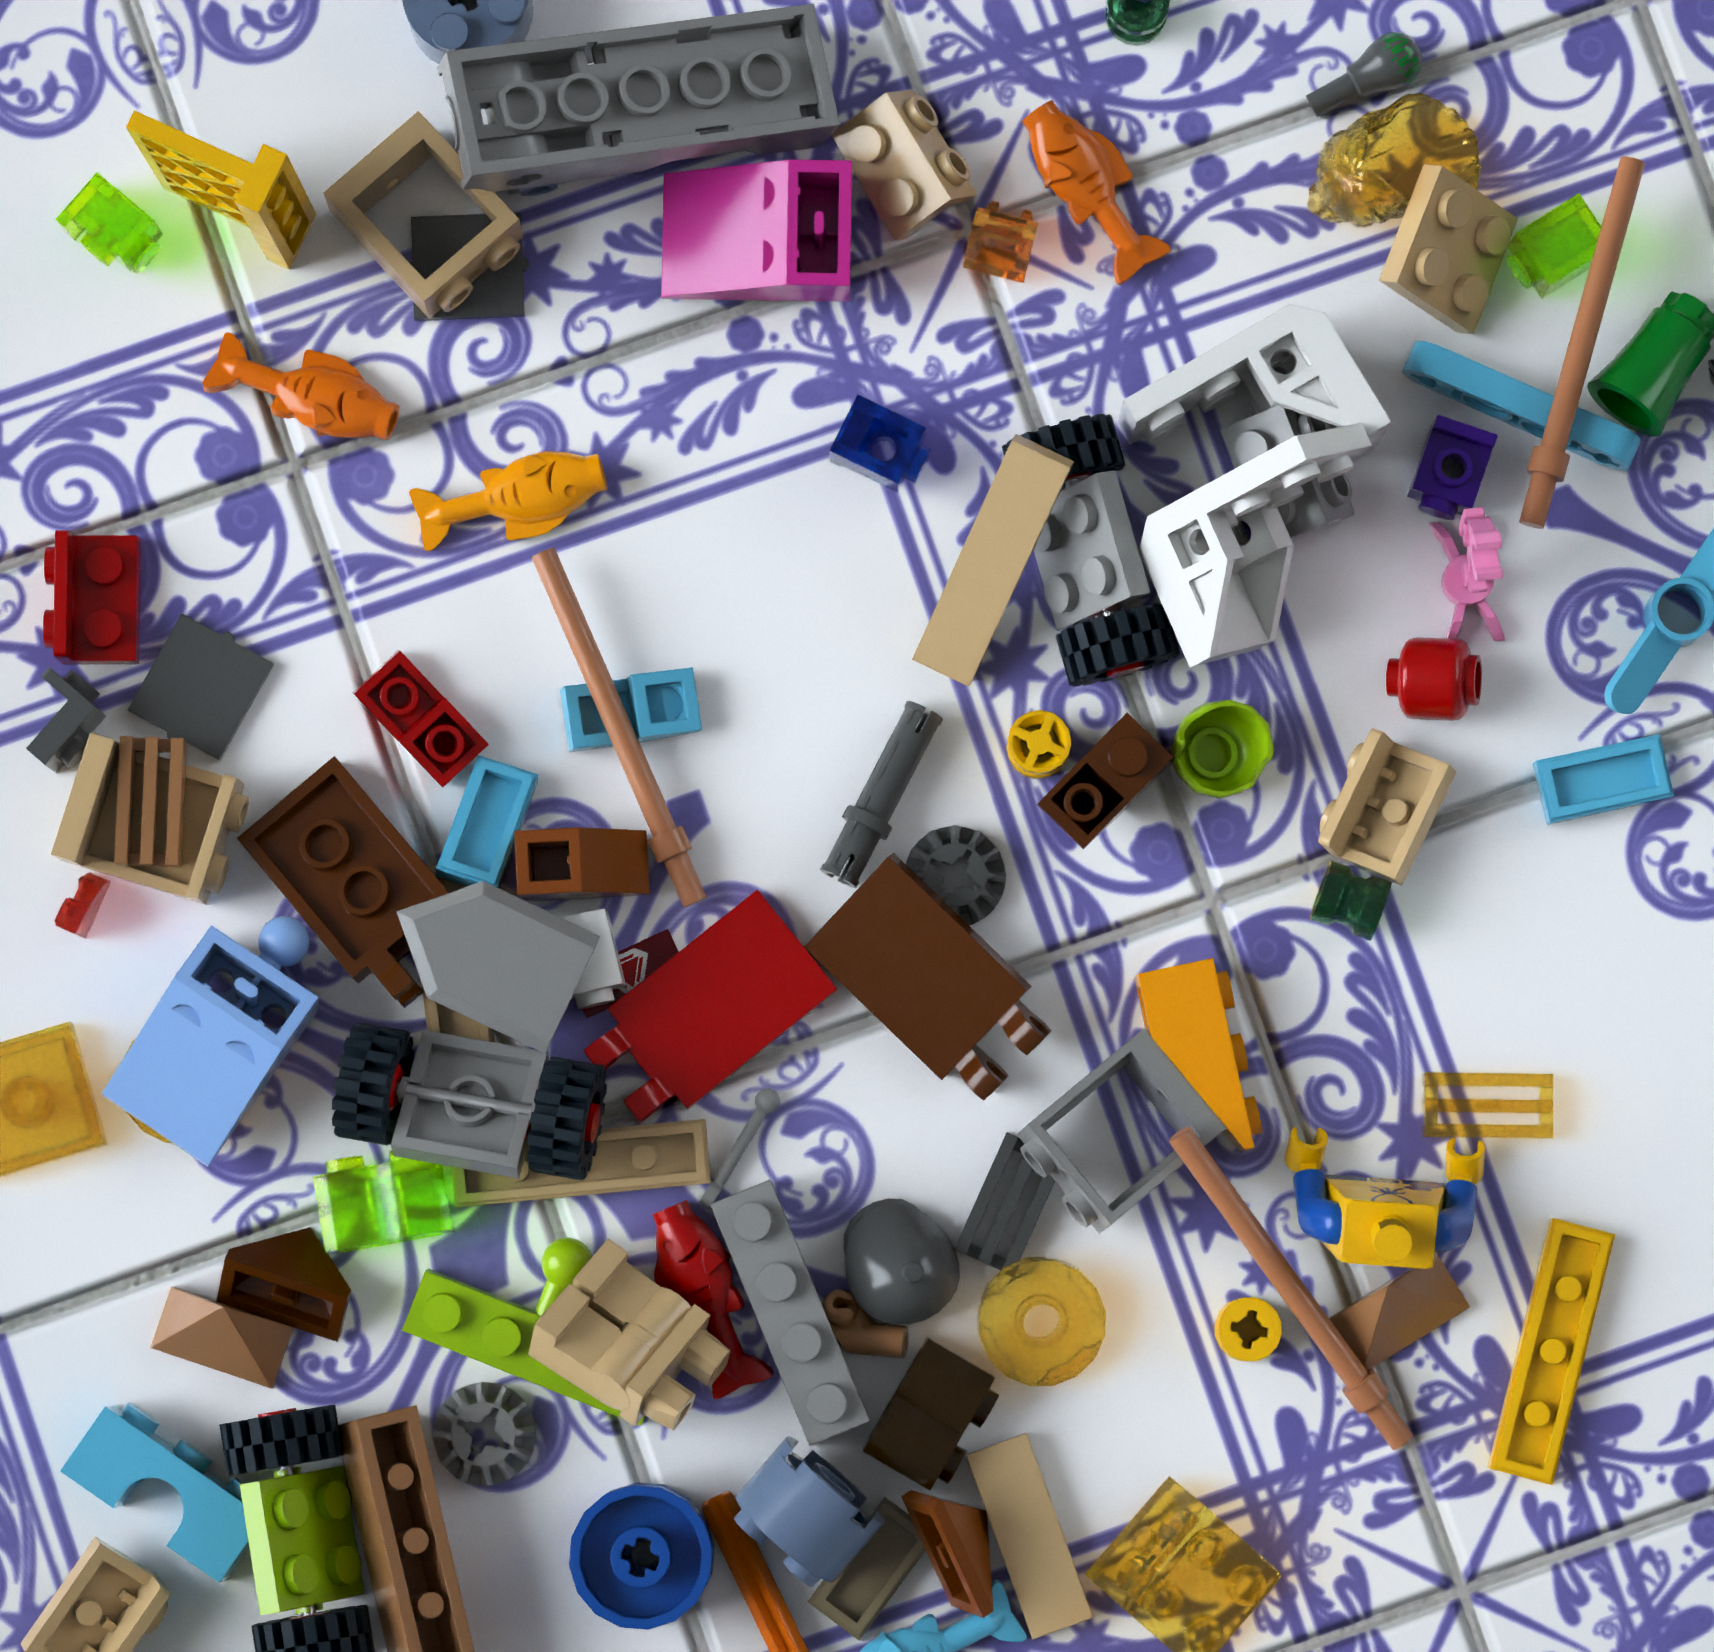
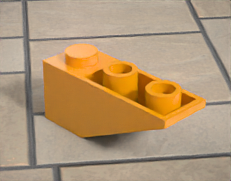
M1211 958L1137 974L1134 980L1147 1033L1227 1127L1223 1132L1240 1152L1255 1148L1252 1136L1262 1134V1125L1255 1097H1243L1238 1073L1248 1071V1061L1241 1033L1230 1035L1225 1010L1235 1008L1227 970L1216 972L1214 959Z

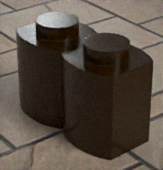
M927 1337L862 1448L863 1452L929 1491L937 1479L948 1485L967 1452L957 1445L969 1423L981 1428L999 1397V1394L990 1389L995 1377Z

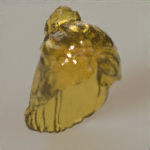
M1423 93L1407 94L1384 109L1367 112L1347 129L1338 131L1330 136L1328 141L1324 142L1316 165L1317 181L1308 189V209L1313 215L1326 222L1338 224L1351 223L1356 228H1369L1375 223L1382 224L1389 219L1402 218L1424 164L1444 166L1478 190L1481 170L1478 157V138L1455 109L1446 108L1440 100H1436Z

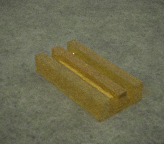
M1422 1073V1138H1553V1074ZM1438 1087L1539 1088V1100L1438 1099ZM1438 1112L1539 1113V1125L1438 1124Z

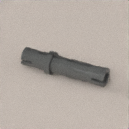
M906 702L905 709L855 806H847L842 816L847 822L825 864L823 863L820 871L831 878L834 875L839 877L837 881L849 887L857 888L859 879L880 839L887 840L892 830L888 822L935 731L943 721V718L934 711H930L929 714L924 713L926 707L918 703Z

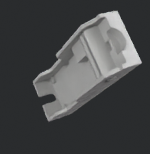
M814 4L446 51L437 66L439 76H443L446 91L445 99L450 106L456 140L455 150H458L463 178L461 179L462 190L476 188L499 192L642 172L670 161L741 151L765 155L821 147L840 125ZM481 109L486 111L488 124L483 123ZM727 127V131L702 135H700V132H697ZM610 134L611 147H608V144L604 145L602 135Z

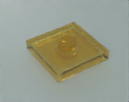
M69 1021L0 1042V1177L108 1145L72 1022Z

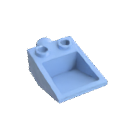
M279 916L269 920L260 931L258 946L261 953L257 956L211 925L171 981L101 1093L102 1096L209 1167L319 1010V998L315 994L279 971L281 967L296 965L306 956L310 945V938L305 926L299 920L289 916ZM219 972L228 973L234 980L232 988L224 993L215 992L209 986L211 977ZM270 1008H280L287 1016L286 1022L279 1028H269L262 1022L264 1012Z

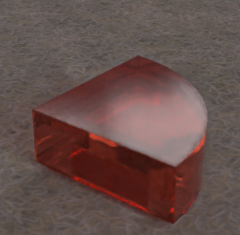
M91 872L81 876L78 880L79 887L74 899L69 897L64 900L54 920L56 922L55 926L86 939L111 881Z

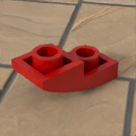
M397 650L352 692L442 788L489 745L400 650Z

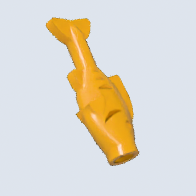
M541 451L516 459L504 469L491 468L481 471L479 475L485 486V489L482 491L448 500H443L438 494L420 488H412L409 491V495L420 519L424 549L431 551L447 536L451 525L487 515L505 519L506 538L511 541L548 533L562 524L570 513L583 506L595 493L608 490V485L598 453L582 456L570 452Z

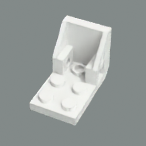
M1291 303L1124 399L1117 422L1130 445L1143 437L1146 438L1149 444H1153L1176 431L1182 425L1179 419L1186 412L1198 405L1203 413L1213 410L1236 394L1233 387L1240 384L1257 414L1278 405L1327 422L1329 429L1362 422L1372 446L1353 456L1356 458L1378 446L1391 424L1390 418L1326 313ZM1277 367H1281L1285 369L1288 374L1277 373L1274 369Z
M1362 422L1296 435L1147 516L1139 553L1189 667L1251 652L1276 640L1294 547L1277 507L1302 496L1304 491L1301 485L1317 478L1318 483L1325 482L1354 468L1350 457L1372 446ZM1241 520L1246 522L1251 529V538L1247 544H1245L1237 526Z

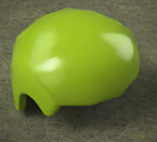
M1232 700L1207 702L1193 709L1181 721L1173 736L1170 749L1173 754L1172 763L1177 776L1193 792L1218 799L1239 794L1244 790L1252 788L1266 764L1272 760L1274 754L1269 723L1252 706Z

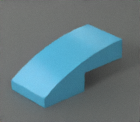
M693 667L632 674L626 679L613 680L639 742L675 737L702 730ZM587 684L564 686L560 690L569 752L613 747Z

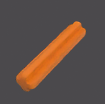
M727 1491L706 1500L702 1504V1512L769 1652H809L756 1540L743 1531L734 1520V1517L741 1510L734 1495Z

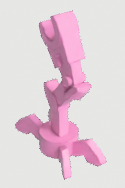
M1484 507L1463 509L1459 523V534L1463 537V545L1467 547V554H1459L1452 536L1440 522L1429 523L1436 539L1441 543L1450 562L1446 566L1441 578V587L1444 595L1450 602L1455 604L1446 638L1457 639L1465 608L1475 606L1478 613L1484 619L1485 626L1493 640L1505 641L1499 621L1485 601L1494 586V579H1502L1503 571L1498 556V548H1502L1501 535L1499 530H1496L1491 518H1489L1490 516L1485 515Z

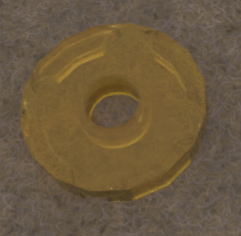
M1027 1257L1005 1266L986 1285L981 1297V1304L978 1308L977 1333L988 1359L1006 1377L1028 1386H1055L1078 1376L1096 1358L1105 1337L1106 1310L1096 1286L1077 1266L1063 1260ZM1038 1305L1053 1307L1059 1316L1055 1330L1044 1337L1031 1336L1024 1330L1026 1313Z

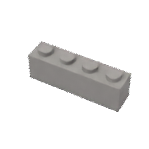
M767 1180L710 1204L809 1446L869 1422V1416L824 1311L772 1181Z

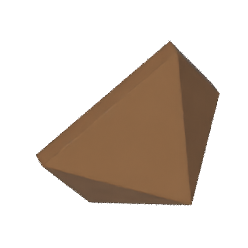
M1437 1255L1433 1268H1409L1334 1314L1329 1319L1365 1369L1368 1370L1470 1308Z
M171 1287L150 1348L273 1389L294 1327L176 1287Z

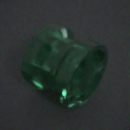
M1107 0L1105 11L1107 27L1116 39L1125 44L1142 45L1150 43L1160 35L1166 24L1170 0H1150L1146 3L1136 0Z

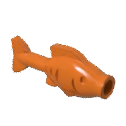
M1053 100L1041 105L1022 120L1023 125L1029 132L1031 150L1037 169L1043 177L1045 188L1052 189L1060 200L1068 204V211L1076 224L1081 225L1091 215L1094 216L1117 248L1113 271L1115 282L1118 285H1122L1129 280L1141 267L1163 258L1170 252V246L1160 239L1149 235H1138L1116 204L1115 188L1127 184L1132 179V173L1121 153L1111 141L1102 134L1085 128L1077 120L1060 111Z
M230 332L224 334L217 360L202 382L204 391L207 393L229 390L241 383L275 395L276 398L270 405L273 415L286 419L295 418L302 425L316 430L317 436L339 438L377 437L387 441L395 429L400 411L398 404L387 401L374 387L365 382L355 367L344 359L309 349L304 352L300 369L283 372L248 360L244 347Z

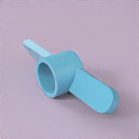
M1714 528L1680 578L1667 581L1648 599L1644 609L1646 628L1605 689V702L1612 711L1621 714L1635 712L1641 706L1679 648L1695 642L1712 625L1714 620ZM1673 591L1682 592L1695 600L1701 615L1699 626L1695 631L1689 634H1678L1664 626L1658 614V604L1666 593Z

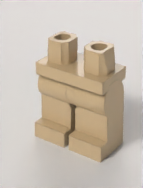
M608 1238L574 1277L573 1285L568 1284L535 1323L528 1355L603 1404L613 1409L621 1410L619 1416L633 1426H636L643 1416L646 1415L655 1422L675 1430L693 1406L696 1394L674 1379L683 1369L708 1387L714 1383L725 1369L731 1351L706 1331L710 1318L709 1313L695 1304L691 1307L679 1294L668 1288L660 1287L627 1262L628 1252Z

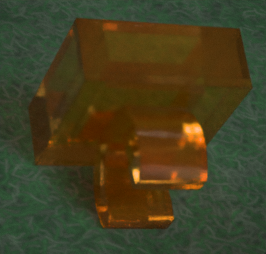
M991 201L986 206V209L977 207L963 267L1024 283L1039 223L1032 221L1033 215L1030 210L1023 209L1021 217L1018 218L999 213V202Z

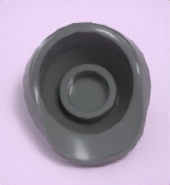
M887 1198L862 1208L849 1221L844 1233L846 1279L858 1305L871 1317L891 1324L910 1325L930 1318L940 1312L951 1301L960 1279L959 1261L954 1246L947 1234L926 1213L903 1199Z

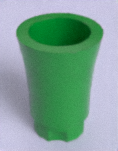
M1671 291L1661 307L1654 308L1638 331L1615 358L1588 382L1587 388L1591 397L1607 414L1624 426L1643 435L1660 436L1676 401L1696 368L1711 349L1710 342L1714 338V314L1705 303L1685 292L1679 294Z

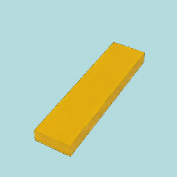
M1550 1218L1487 1468L1553 1485L1615 1234Z

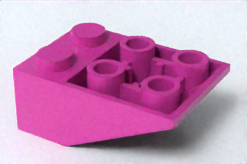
M788 159L664 173L661 298L850 302L852 160Z

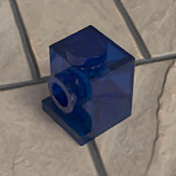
M857 394L829 452L831 463L840 467L844 466L898 493L904 479L916 484L932 450L922 445L926 437V427ZM879 441H888L895 447L896 453L888 461H879L872 455V447Z

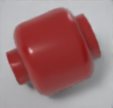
M1412 638L1405 642L1399 659L1390 658L1386 671L1387 695L1398 697L1399 706L1407 718L1454 721L1464 717L1470 705L1477 706L1479 704L1482 689L1480 655H1471L1467 643L1462 639Z

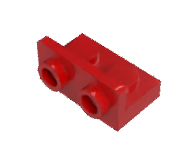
M56 530L55 547H46L44 553L45 582L47 585H54V610H45L43 616V640L45 647L53 648L54 657L63 665L139 664L141 539L137 535H73L69 530Z

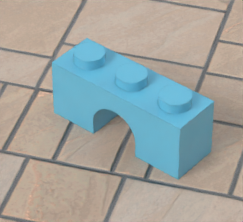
M129 1402L123 1410L115 1405L105 1406L60 1472L112 1508L123 1506L134 1489L148 1478H158L170 1483L182 1499L183 1518L179 1528L166 1546L217 1582L221 1583L228 1580L250 1549L239 1485L246 1482L233 1476L229 1484L225 1483L207 1470L213 1462L212 1459L182 1439L174 1447L154 1432L160 1423L137 1406Z

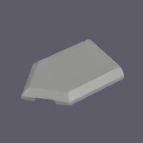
M485 881L396 911L428 999L545 1053L600 936Z

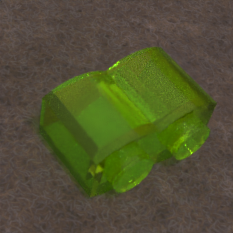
M392 1150L388 1151L390 1162L378 1165L365 1166L363 1156L346 1157L325 1162L326 1174L312 1176L325 1253L328 1255L346 1253L456 1232L445 1166L396 1157L393 1155Z

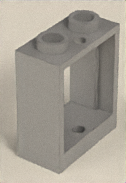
M1145 1029L1137 1033L1017 1134L1024 1143L1020 1150L1027 1163L1036 1173L1044 1178L1050 1174L1066 1195L1062 1197V1202L1071 1216L1085 1228L1092 1225L1099 1234L1184 1164L1175 1150L1172 1151L1113 1202L1107 1205L1047 1132L1050 1127L1123 1068L1176 1133L1190 1126L1204 1147L1227 1128Z

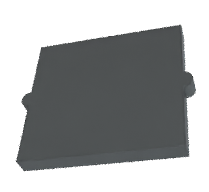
M520 212V213H514V214L519 218L520 224H521V228H522V215H521V212ZM486 214L411 217L412 261L409 263L426 280L492 221ZM522 238L518 241L520 249L513 259L497 271L487 268L471 283L473 286L472 292L458 307L450 312H445L441 309L429 319L413 302L414 320L525 317L523 272L529 269V262L523 257Z
M181 613L131 702L128 711L166 731L168 739H171V737L184 738L188 744L221 761L274 663L237 644L232 633L224 632L221 635Z

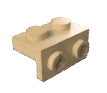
M913 90L884 93L831 135L845 159L852 160L854 174L894 240L906 239L952 204L965 203L976 195V191L968 180L970 178L968 165L957 151L948 147L937 129L938 118L932 106L925 98L917 95Z
M1372 728L1365 742L1358 744L1349 758L1347 765L1348 777L1337 800H1332L1322 814L1318 843L1337 860L1402 886L1457 771L1448 763L1394 743L1384 732Z
M95 1536L20 1645L25 1652H132L143 1634L152 1633L163 1620L167 1612V1600L171 1592L156 1573Z

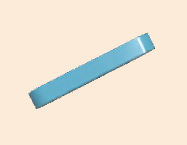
M1426 341L1414 342L1402 369V373L1407 378L1425 388L1542 439L1554 398L1553 395L1436 344ZM1577 407L1566 450L1608 468L1627 471L1639 448L1641 438L1619 424Z

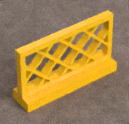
M134 110L126 129L163 189L249 227L267 260L290 270L316 216V212L288 155L263 143L254 163H250Z

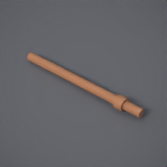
M1620 157L1540 446H1533L1526 470L1532 476L1519 523L1529 527L1544 529L1556 483L1563 482L1570 460V455L1565 453L1645 167V162L1637 158Z
M553 547L537 553L531 558L653 836L647 841L657 864L664 862L683 908L706 899L707 896L687 851L692 849L683 825L676 827L557 551Z
M1187 1126L1178 1131L1169 1139V1143L1345 1384L1342 1390L1343 1394L1357 1413L1365 1412L1392 1450L1404 1446L1412 1439L1413 1434L1386 1398L1389 1393L1386 1385L1374 1369H1365L1191 1127Z

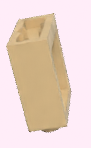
M417 111L323 194L331 214L430 319L441 309L445 312H450L458 307L472 292L473 286L471 283L487 268L497 271L511 261L520 249L518 241L524 237L519 218L495 192L476 188L463 190L492 222L425 280L368 219L365 213L431 156L462 189L461 179L463 178L459 154L427 119Z

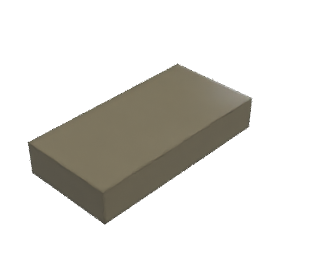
M885 1496L869 1517L870 1519L878 1510L885 1520L884 1525L833 1583L823 1580L807 1601L859 1641L926 1551L910 1515Z

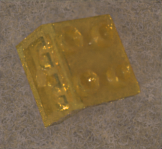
M1170 1476L1085 1573L1088 1578L1173 1652H1218L1281 1578L1279 1571Z

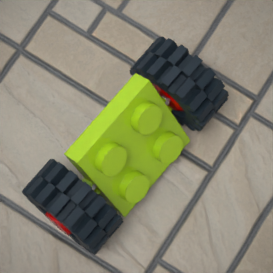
M335 1404L298 1411L296 1408L268 1412L258 1414V1418L219 1424L227 1476L273 1468L280 1469L279 1471H273L274 1478L239 1484L260 1615L280 1613L294 1609L296 1614L303 1613V1615L251 1625L255 1652H375L368 1605L349 1606L316 1612V1610L323 1609V1603L364 1594L361 1560L357 1551L350 1507L351 1498L347 1489L344 1466L304 1473L301 1472V1467H292V1465L343 1456Z

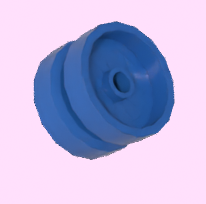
M636 1482L609 1491L583 1513L571 1536L569 1568L577 1593L596 1615L618 1627L649 1630L676 1621L698 1602L713 1574L715 1543L705 1516L688 1496L665 1484ZM639 1542L650 1543V1552L656 1555L655 1561L647 1567L637 1565L631 1556L632 1548L637 1546Z

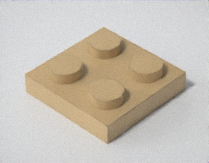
M1424 164L1379 281L1455 332L1474 334L1518 218L1444 166Z

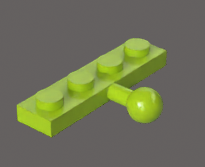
M565 1237L553 1241L545 1249L541 1265L547 1281L535 1311L429 1268L425 1270L402 1331L622 1418L619 1416L621 1410L613 1409L603 1404L528 1355L535 1323L568 1284L573 1285L574 1277L592 1258L590 1250L583 1242L575 1238ZM646 1415L643 1416L637 1425L641 1426Z

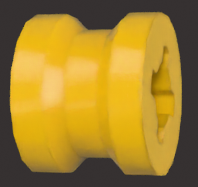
M1043 710L1027 712L1019 717L1010 728L1006 745L1008 759L1014 769L1025 777L1033 779L1048 778L1059 772L1067 761L1071 747L1070 731L1064 721L1054 713Z
M1256 1297L1238 1298L1227 1303L1219 1311L1214 1323V1334L1219 1348L1229 1357L1244 1362L1259 1361L1268 1357L1277 1348L1282 1336L1281 1320L1277 1311L1268 1302Z

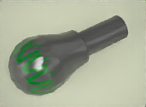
M1391 32L1380 36L1365 50L1358 60L1346 68L1347 73L1306 95V99L1314 114L1318 118L1357 95L1365 97L1375 92L1397 89L1408 85L1418 76L1421 70L1422 54L1420 47L1412 37L1404 33Z

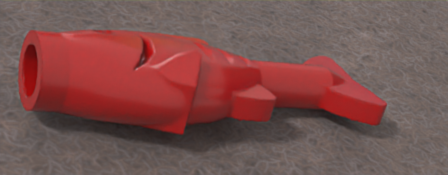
M688 1200L652 1214L657 1226V1261L654 1270V1282L660 1287L668 1288L679 1294L691 1307L695 1304L709 1313L710 1318L707 1332L717 1338L731 1351L725 1369L712 1384L713 1398L718 1400L741 1386L772 1378L774 1371L769 1365L754 1355L744 1353L729 1318V1312L743 1309L745 1303L738 1289L733 1286V1275L728 1263L731 1256L722 1247L720 1240L707 1224L692 1211Z

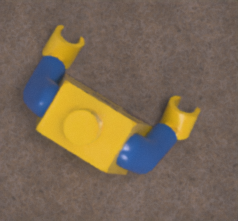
M1297 1127L1291 1129L1284 1162L1288 1168L1296 1172L1293 1176L1299 1225L1307 1236L1321 1241L1339 1261L1351 1264L1429 1269L1434 1267L1438 1252H1447L1461 1247L1471 1236L1477 1197V1186L1474 1184L1481 1181L1484 1175L1485 1146L1481 1140H1478L1477 1152L1470 1156L1459 1155L1455 1152L1456 1138H1451L1446 1145L1445 1175L1449 1182L1445 1185V1183L1324 1174L1319 1169L1322 1166L1328 1144L1326 1131L1322 1128H1317L1314 1143L1310 1145L1299 1140Z

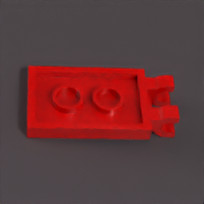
M756 890L611 1005L607 1010L618 1025L602 1035L583 1051L593 1064L603 1065L605 1071L629 1052L649 1076L650 1081L624 1100L625 1105L641 1124L674 1096L679 1099L688 1111L833 995L837 988L766 899Z

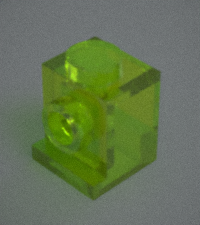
M98 172L94 174L55 219L65 234L74 241L84 232L85 236L79 243L107 267L116 259L130 272L132 270L137 274L152 262L160 249V244L157 241L163 233L155 220Z

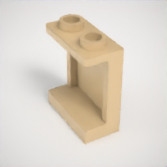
M90 733L51 855L70 864L206 905L210 891L217 894L220 893L228 873L230 857L222 854L229 832L238 833L247 814L249 796L242 794L245 784L237 777L227 774L222 776L186 765L182 868L117 866L114 864L119 743L113 739ZM136 752L131 852H140L145 752ZM160 756L155 853H166L170 759Z

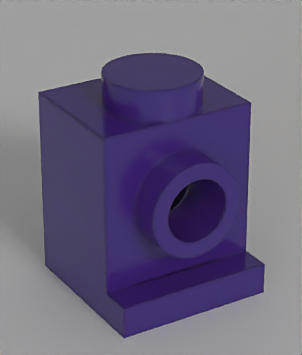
M1437 415L1430 426L1407 497L1420 501L1418 509L1422 512L1445 520H1454L1456 514L1462 515L1463 509L1473 508L1498 435ZM1449 458L1460 462L1464 470L1463 476L1457 479L1445 476L1441 469L1442 461Z

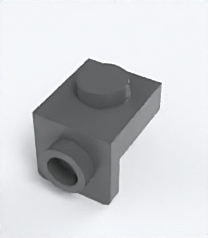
M48 667L41 677L68 701L26 749L45 766L57 773L64 764L71 768L82 759L89 734L96 729L106 715L92 704L100 693L71 669L62 678L53 669Z

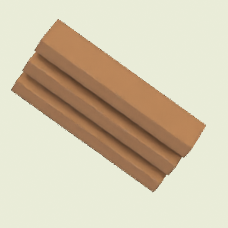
M120 736L114 864L117 866L182 868L187 758L186 739ZM136 752H145L140 852H131ZM159 753H170L166 853H155Z

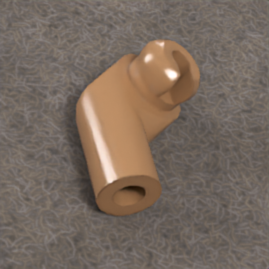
M834 1290L824 1298L822 1306L837 1342L845 1351L851 1354L905 1358L909 1339L907 1326L876 1324L873 1318L858 1305L852 1293L847 1290Z

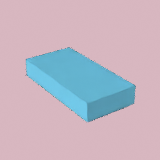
M1660 734L1541 759L1533 763L1547 825L1670 799L1674 796Z
M478 755L437 864L436 876L465 886L485 881L500 888L515 847L514 831H519L522 828L538 784V774Z

